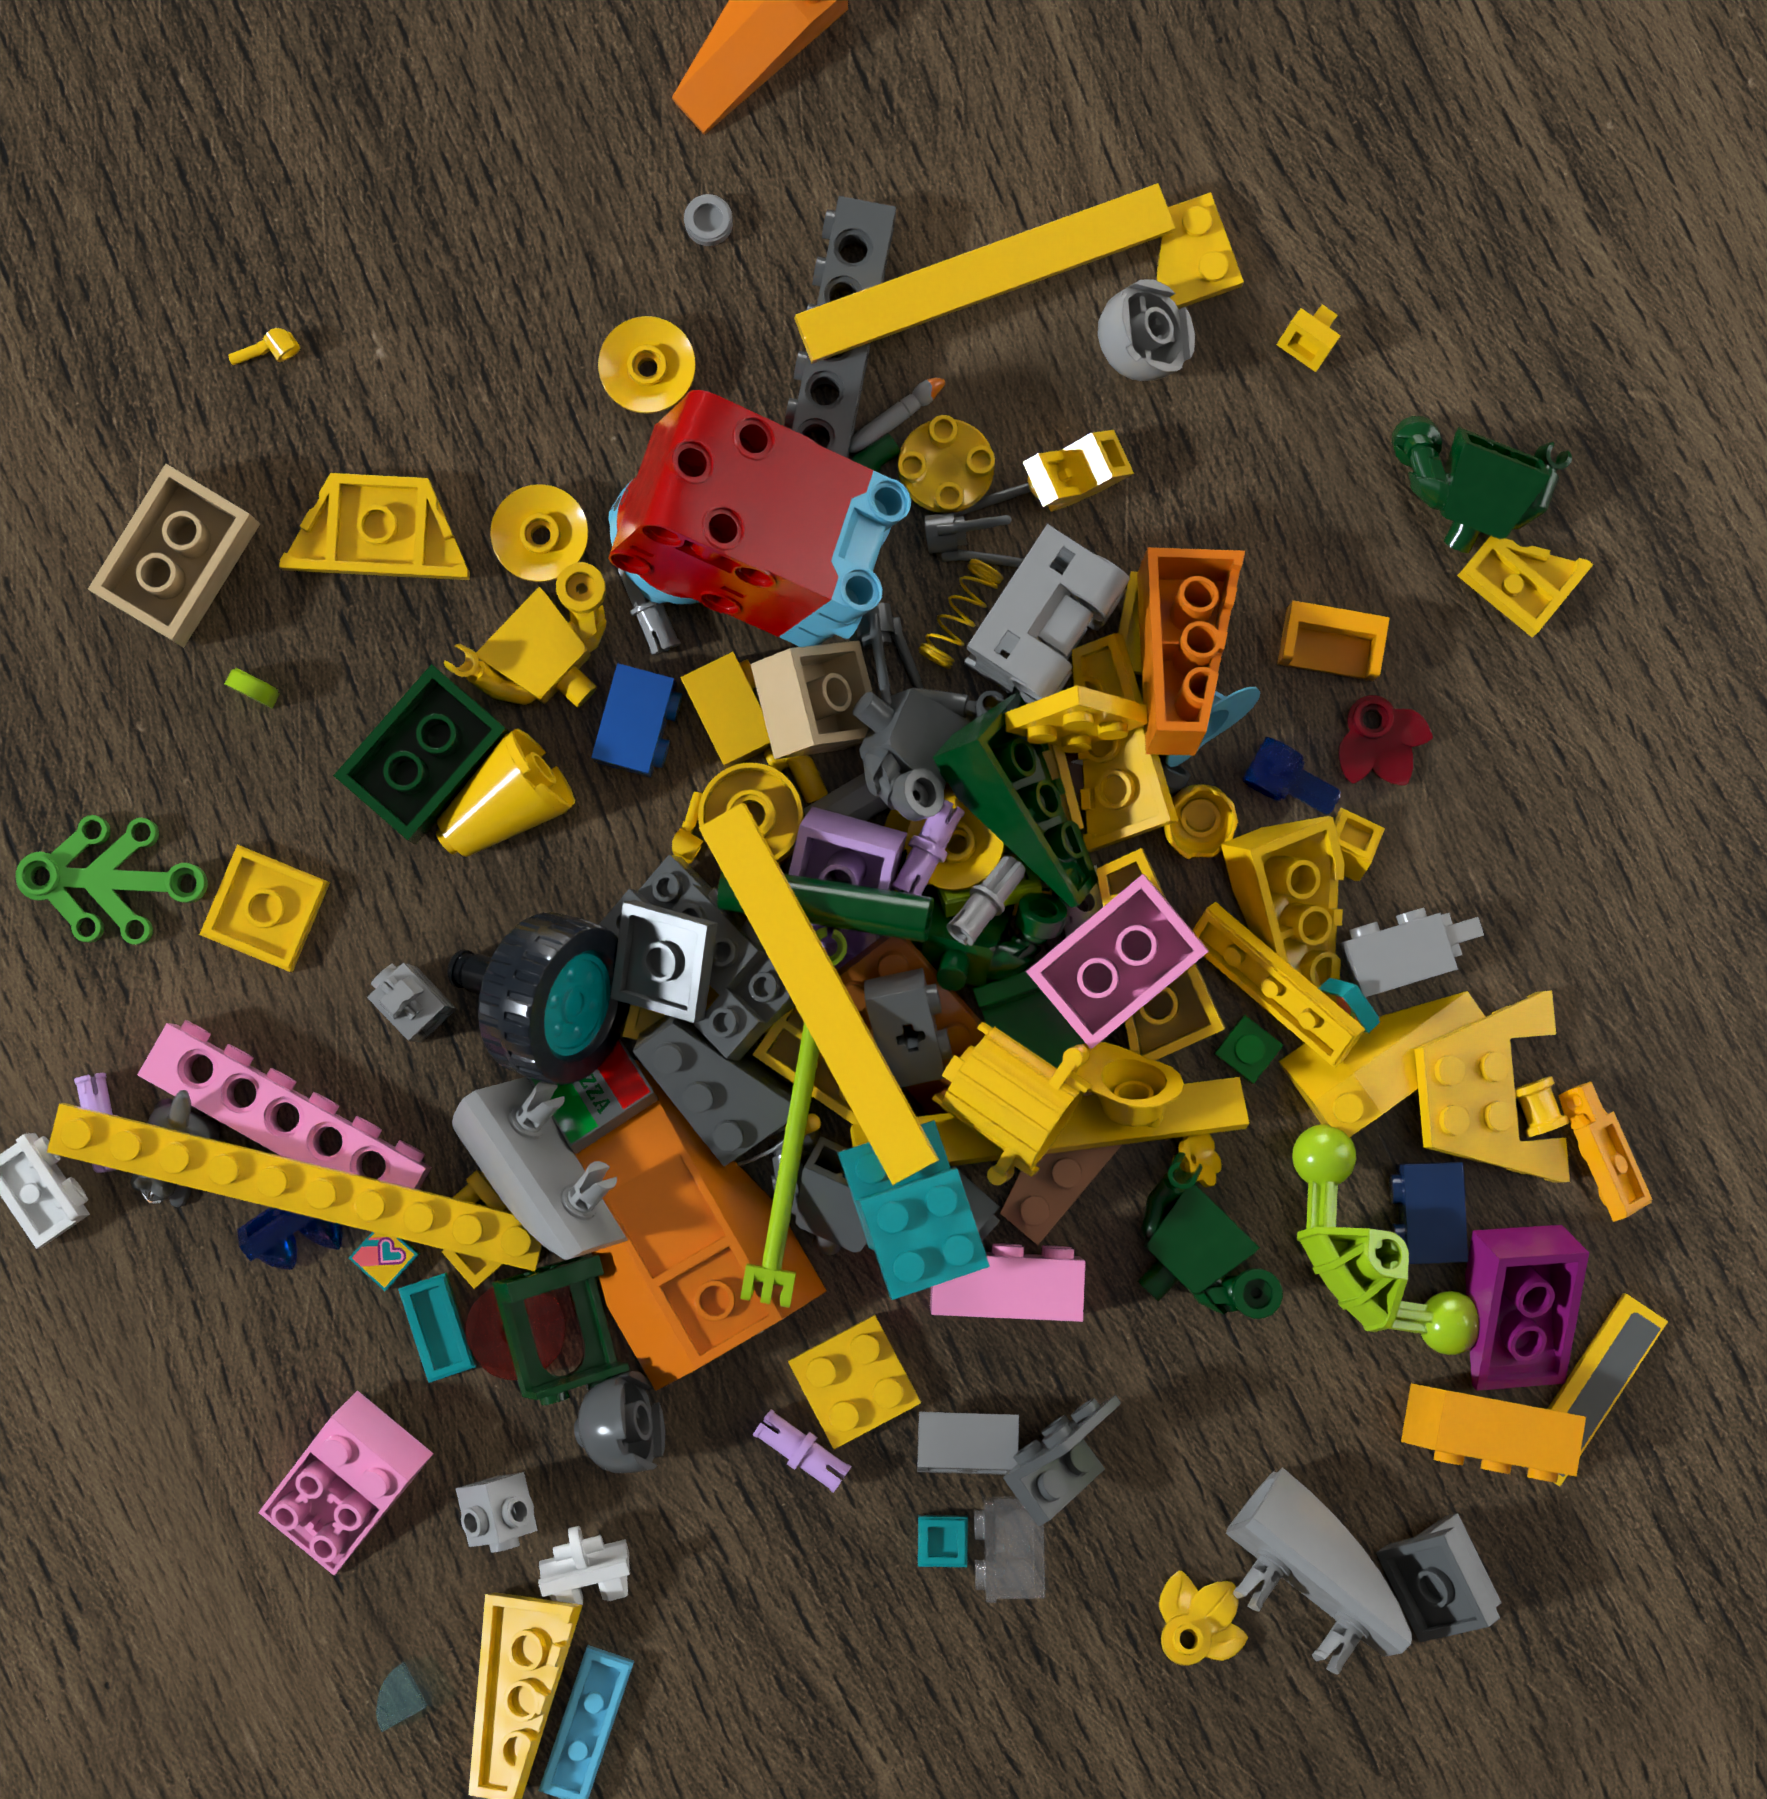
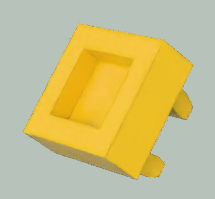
M1323 304L1314 316L1300 308L1276 345L1314 372H1317L1341 336L1330 328L1338 315Z

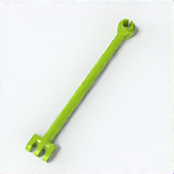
M827 927L819 928L815 931L820 941L828 937ZM834 928L831 938L837 942L838 947L836 953L829 956L834 967L843 960L848 948L846 938L836 928ZM805 1023L762 1266L746 1264L740 1299L750 1301L754 1293V1281L762 1282L763 1288L760 1303L770 1304L773 1286L779 1285L783 1286L780 1293V1306L788 1308L791 1305L796 1272L782 1270L781 1268L820 1051Z

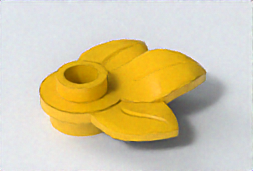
M1177 1571L1169 1578L1160 1595L1159 1609L1166 1622L1161 1634V1645L1164 1653L1172 1662L1178 1665L1189 1666L1199 1663L1205 1657L1223 1661L1235 1656L1243 1648L1248 1636L1242 1629L1231 1623L1237 1613L1239 1604L1238 1599L1233 1594L1236 1588L1233 1582H1215L1202 1587L1198 1591L1183 1571ZM1184 1630L1191 1632L1195 1638L1194 1646L1191 1649L1184 1648L1180 1643V1634Z

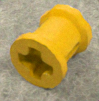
M1552 1076L1515 1088V1097L1521 1104L1529 1126L1525 1130L1527 1138L1552 1131L1570 1123L1567 1115H1561L1551 1088L1555 1083Z

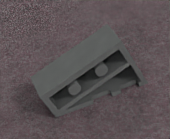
M665 1015L639 1033L633 1052L725 1167L787 1123L793 1086L770 1072L768 1066L756 1058L753 1060L744 1055L740 1061L726 1059L694 1026L695 1023Z

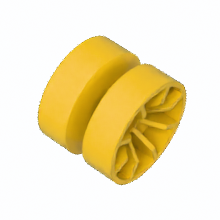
M760 763L736 764L718 773L709 782L701 796L698 808L699 826L740 803H745L779 866L786 862L794 853L799 826L804 819L801 799L792 782L777 769Z

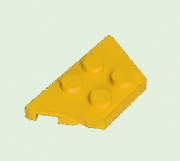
M330 473L319 492L317 503L307 512L299 526L301 528L289 551L283 553L279 563V568L284 571L470 580V572L430 480L417 477Z

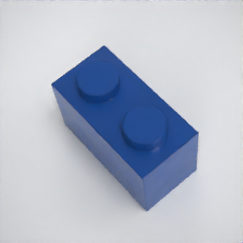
M617 663L591 757L595 763L652 778L654 767L663 768L670 740L663 739L667 720L676 721L683 693L676 692L677 683L674 678Z

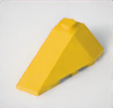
M1465 991L1379 1016L1380 1023L1369 1033H1362L1344 1061L1336 1068L1332 1067L1305 1043L1279 1060L1278 1063L1319 1122L1343 1131L1350 1138L1418 1089L1414 1048L1466 1024H1472L1485 1018V1015L1469 992Z

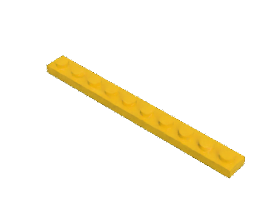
M60 1103L58 1106L47 1153L526 1270L536 1271L542 1249V1244L508 1211L66 1103Z

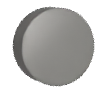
M705 194L694 198L688 204L684 213L686 231L689 237L700 245H718L725 241L732 231L733 218L731 209L722 198L716 195Z

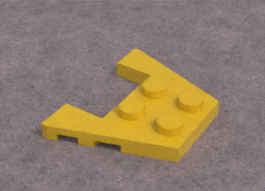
M1552 990L1535 992L1527 996L1526 999L1496 1010L1481 1020L1472 1024H1466L1414 1048L1424 1148L1479 1163L1484 1162L1496 1165L1509 1171L1533 1175L1554 1183L1570 1182L1566 1138L1520 1141L1510 1039L1556 1035Z

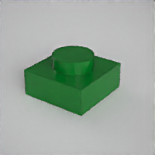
M1243 1015L1213 1054L1251 1084H1254L1284 1045L1249 1017Z

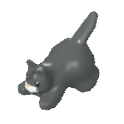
M180 1090L174 1099L166 1098L156 1103L147 1122L148 1124L219 1141L221 1136L220 1124L216 1119L209 1115L202 1117L190 1111L191 1099L186 1090ZM132 1174L130 1183L133 1189L141 1190L144 1198L149 1203H161L169 1198L171 1205L178 1208L185 1206L191 1196V1187Z

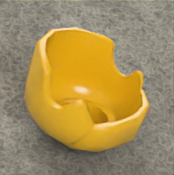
M1206 784L1190 785L1182 788L1172 797L1178 821L1164 826V832L1168 842L1180 855L1189 860L1193 857H1214L1222 850L1221 843L1233 839L1238 824L1233 801L1219 788Z

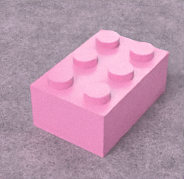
M1142 874L1026 972L1089 1048L1092 1049L1208 953L1209 950L1148 877Z
M993 1243L992 1252H985L990 1267L931 1287V1315L1083 1322L1085 1260L1080 1256H1074V1249L1067 1246H1042V1255L1024 1254V1247L1020 1244Z

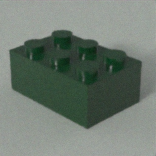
M431 664L333 776L406 840L416 845L435 824L440 814L505 734L510 732Z

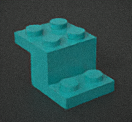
M935 1120L921 1124V1127L939 1160L895 1185H892L870 1142L837 1152L868 1247L875 1251L891 1300L990 1267L958 1169L950 1168Z

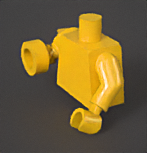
M577 562L566 566L559 573L556 581V593L561 603L569 610V622L565 620L547 594L538 587L476 653L462 644H456L455 647L465 653V662L462 666L455 667L445 660V668L458 676L467 677L470 683L496 700L527 705L537 699L545 704L559 690L579 708L597 689V686L579 668L589 659L590 653L598 647L606 628L605 611L603 605H601L606 596V582L601 572L591 564Z

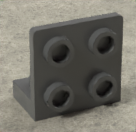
M1116 1395L1100 1404L1095 1398L1090 1399L1070 1415L1073 1418L1071 1421L1066 1415H1062L1042 1430L1041 1433L1045 1438L1041 1444L1038 1440H1035L1013 1457L1018 1464L1003 1479L1038 1527L1050 1521L1105 1470L1083 1438L1121 1404Z

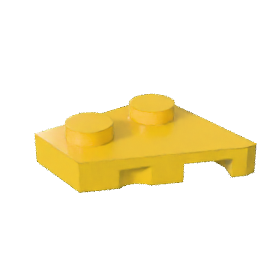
M1210 192L1168 207L1176 229L1173 233L1162 236L1156 281L1169 286L1176 293L1170 296V298L1175 302L1177 308L1180 309L1242 287L1244 281L1212 193Z
M1490 536L1457 576L1533 638L1593 564L1586 559L1578 558L1576 561L1550 555L1551 550L1536 546L1522 547L1513 540L1498 539Z

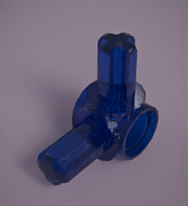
M1265 737L1242 778L1246 785L1271 799L1281 801V799L1284 800L1289 794L1325 815H1329L1334 810L1341 796V791L1338 788L1303 769L1305 761H1303L1304 757L1299 752L1270 737Z

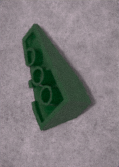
M1016 693L955 732L932 758L937 764L941 776L948 782L958 800L1060 898L1073 908L1081 904L1098 882V877L1079 826L1073 821H1068L1060 797V795L1066 793L1061 778L1052 780L1042 753L1050 750L1048 743L1033 744L1027 741V737L1006 732L1005 712L1026 705L1020 693Z

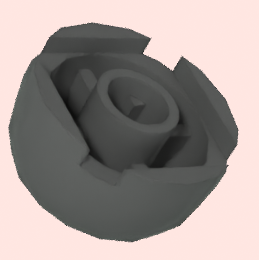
M631 1371L613 1375L595 1385L585 1394L579 1409L578 1418L574 1424V1433L578 1444L585 1449L587 1455L599 1467L613 1473H638L653 1470L658 1466L652 1463L653 1459L662 1457L665 1450L663 1411L660 1402L654 1403L651 1407L645 1390L653 1389V1386L641 1372Z

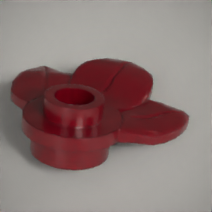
M1364 696L1358 699L1348 712L1347 724L1350 731L1339 745L1338 758L1344 776L1351 784L1360 781L1372 770L1375 775L1386 782L1405 786L1409 783L1413 771L1411 747L1420 746L1432 740L1431 729L1424 717L1412 709H1394L1392 704L1381 696ZM1371 711L1379 716L1380 723L1376 729H1369L1364 725L1363 716L1366 712Z

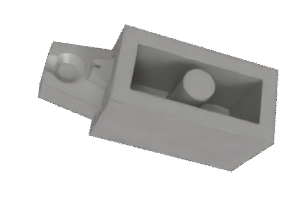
M1423 907L1397 915L1398 925L1380 931L1378 922L1351 929L1349 930L1351 940L1339 944L1351 983L1356 984L1364 996L1368 997L1458 970L1454 957L1462 955L1459 943L1484 936L1479 917L1453 924L1450 913L1443 915L1437 913L1427 916Z
M392 963L382 970L371 982L375 990L367 997L408 1041L422 1043L457 1010L418 967L402 963L397 967Z

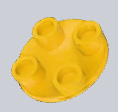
M948 415L936 416L931 421L913 430L900 449L901 452L898 456L900 482L908 490L910 498L927 510L937 513L963 511L980 501L991 486L995 470L994 453L984 435L964 421L954 419Z

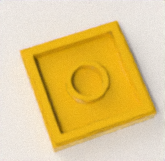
M237 844L199 935L293 973L330 882Z

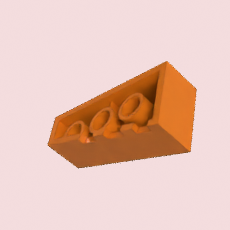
M1147 547L1137 573L1143 704L1147 705L1148 724L1144 725L1146 754L1195 756L1207 732L1219 676V666L1225 649L1228 624L1235 602L1237 583L1245 551Z

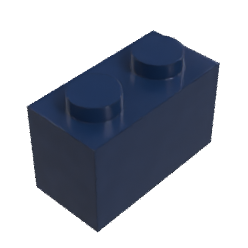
M1463 1162L1396 1164L1397 1174H1391L1389 1177V1194L1391 1204H1398L1399 1224H1392L1391 1232L1399 1235L1406 1243L1409 1252V1264L1468 1262Z

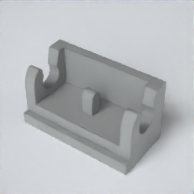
M919 1412L917 1472L1006 1475L1018 1464L1013 1457L1018 1453L1019 1415Z

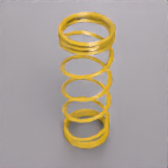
M971 559L967 567L980 579L971 576L959 578L963 589L975 600L959 595L948 597L951 607L963 619L947 614L937 615L939 625L952 638L934 633L926 634L925 638L928 644L921 643V646L918 648V651L923 656L947 669L953 666L954 659L937 649L929 640V636L941 638L960 646H964V642L940 621V617L953 619L971 627L976 626L973 621L952 603L951 599H961L983 608L987 607L983 601L964 585L962 580L976 581L997 589L998 586L995 583L1000 584L1001 580L1004 579L1003 575L997 570L977 559Z

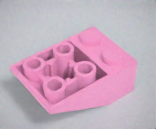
M357 1390L331 1416L258 1513L332 1575H335L434 1453Z

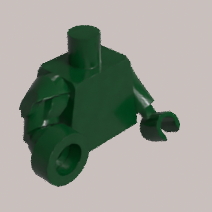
M1411 416L1403 419L1396 425L1392 433L1391 443L1396 457L1402 464L1413 468V472L1408 473L1411 489L1430 508L1439 510L1443 517L1453 521L1444 538V542L1451 548L1463 553L1471 552L1480 532L1498 539H1505L1512 530H1519L1544 514L1548 509L1559 480L1556 472L1568 467L1572 461V455L1568 450L1559 453L1556 463L1552 461L1551 450L1554 447V442L1541 445L1536 450L1535 456H1531L1458 427L1444 470L1439 456L1442 450V438L1432 420L1423 416Z
M906 849L902 853L898 874L906 861ZM926 885L922 896L933 897L934 899L929 937L927 942L910 941L937 970V982L943 989L948 991L960 990L964 987L965 983L982 986L986 985L989 978L996 980L1017 975L1033 964L1035 960L1032 958L1042 950L1039 945L1045 944L1048 939L1055 938L1063 932L1067 908L1061 900L1050 894L1029 893L1020 899L1015 922L1021 930L1019 935H1012L1006 941L1015 904L1004 906L1005 910L1000 916H994L984 927L973 945L969 946L968 944L964 945L958 942L948 932L947 924L955 916H945L934 886Z
M1178 1153L1168 1173L1164 1175L1147 1197L1141 1231L1146 1240L1142 1246L1157 1261L1137 1282L1158 1302L1179 1281L1193 1294L1199 1304L1218 1313L1225 1314L1227 1312L1240 1311L1243 1315L1253 1319H1264L1273 1315L1281 1305L1283 1289L1278 1278L1271 1272L1261 1268H1250L1239 1275L1225 1276L1229 1271L1252 1256L1260 1247L1195 1185L1202 1170V1165L1199 1164L1194 1172H1185L1179 1166L1185 1153Z

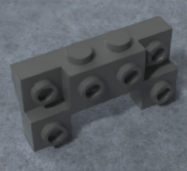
M669 854L639 890L629 888L599 925L606 927L619 937L623 902L637 900L718 923L710 986L719 996L706 1010L705 1020L696 1022L694 1026L726 1059L740 1061L755 1042L777 1020L792 1010L795 1004L749 920L744 921L735 911L718 909V887L714 886L712 889L682 857Z

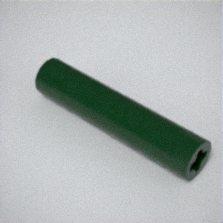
M722 872L717 894L718 909L745 913ZM784 874L811 924L920 942H927L933 918V897Z

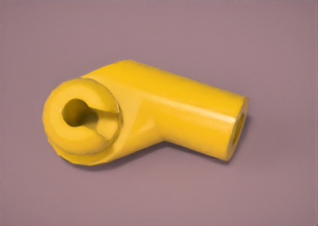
M770 747L765 750L764 756L769 766L780 772L789 767L806 803L815 802L828 794L817 767L810 756L803 755L774 760L772 748Z

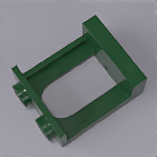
M585 1254L539 1267L536 1271L530 1270L492 1282L522 1397L540 1400L541 1405H550L570 1398L568 1390L586 1385L587 1390H591L595 1385L607 1380L611 1376L629 1371L628 1363L618 1362L616 1359L595 1277L604 1274L599 1255ZM567 1286L583 1344V1356L581 1363L573 1372L563 1376H556L550 1374L541 1364L524 1299Z

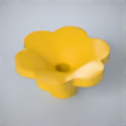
M1210 1134L1183 1137V1141L1178 1145L1179 1153H1185L1179 1165L1180 1168L1185 1172L1191 1173L1201 1164L1202 1170L1196 1182L1199 1181L1205 1188L1214 1186L1216 1184V1174L1221 1171L1222 1164L1219 1155L1215 1152V1143Z

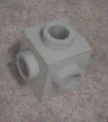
M524 1472L494 1476L455 1488L461 1510V1524L466 1533L469 1547L489 1545L491 1553L500 1552L520 1546L518 1537L538 1531L534 1517V1505L529 1495Z

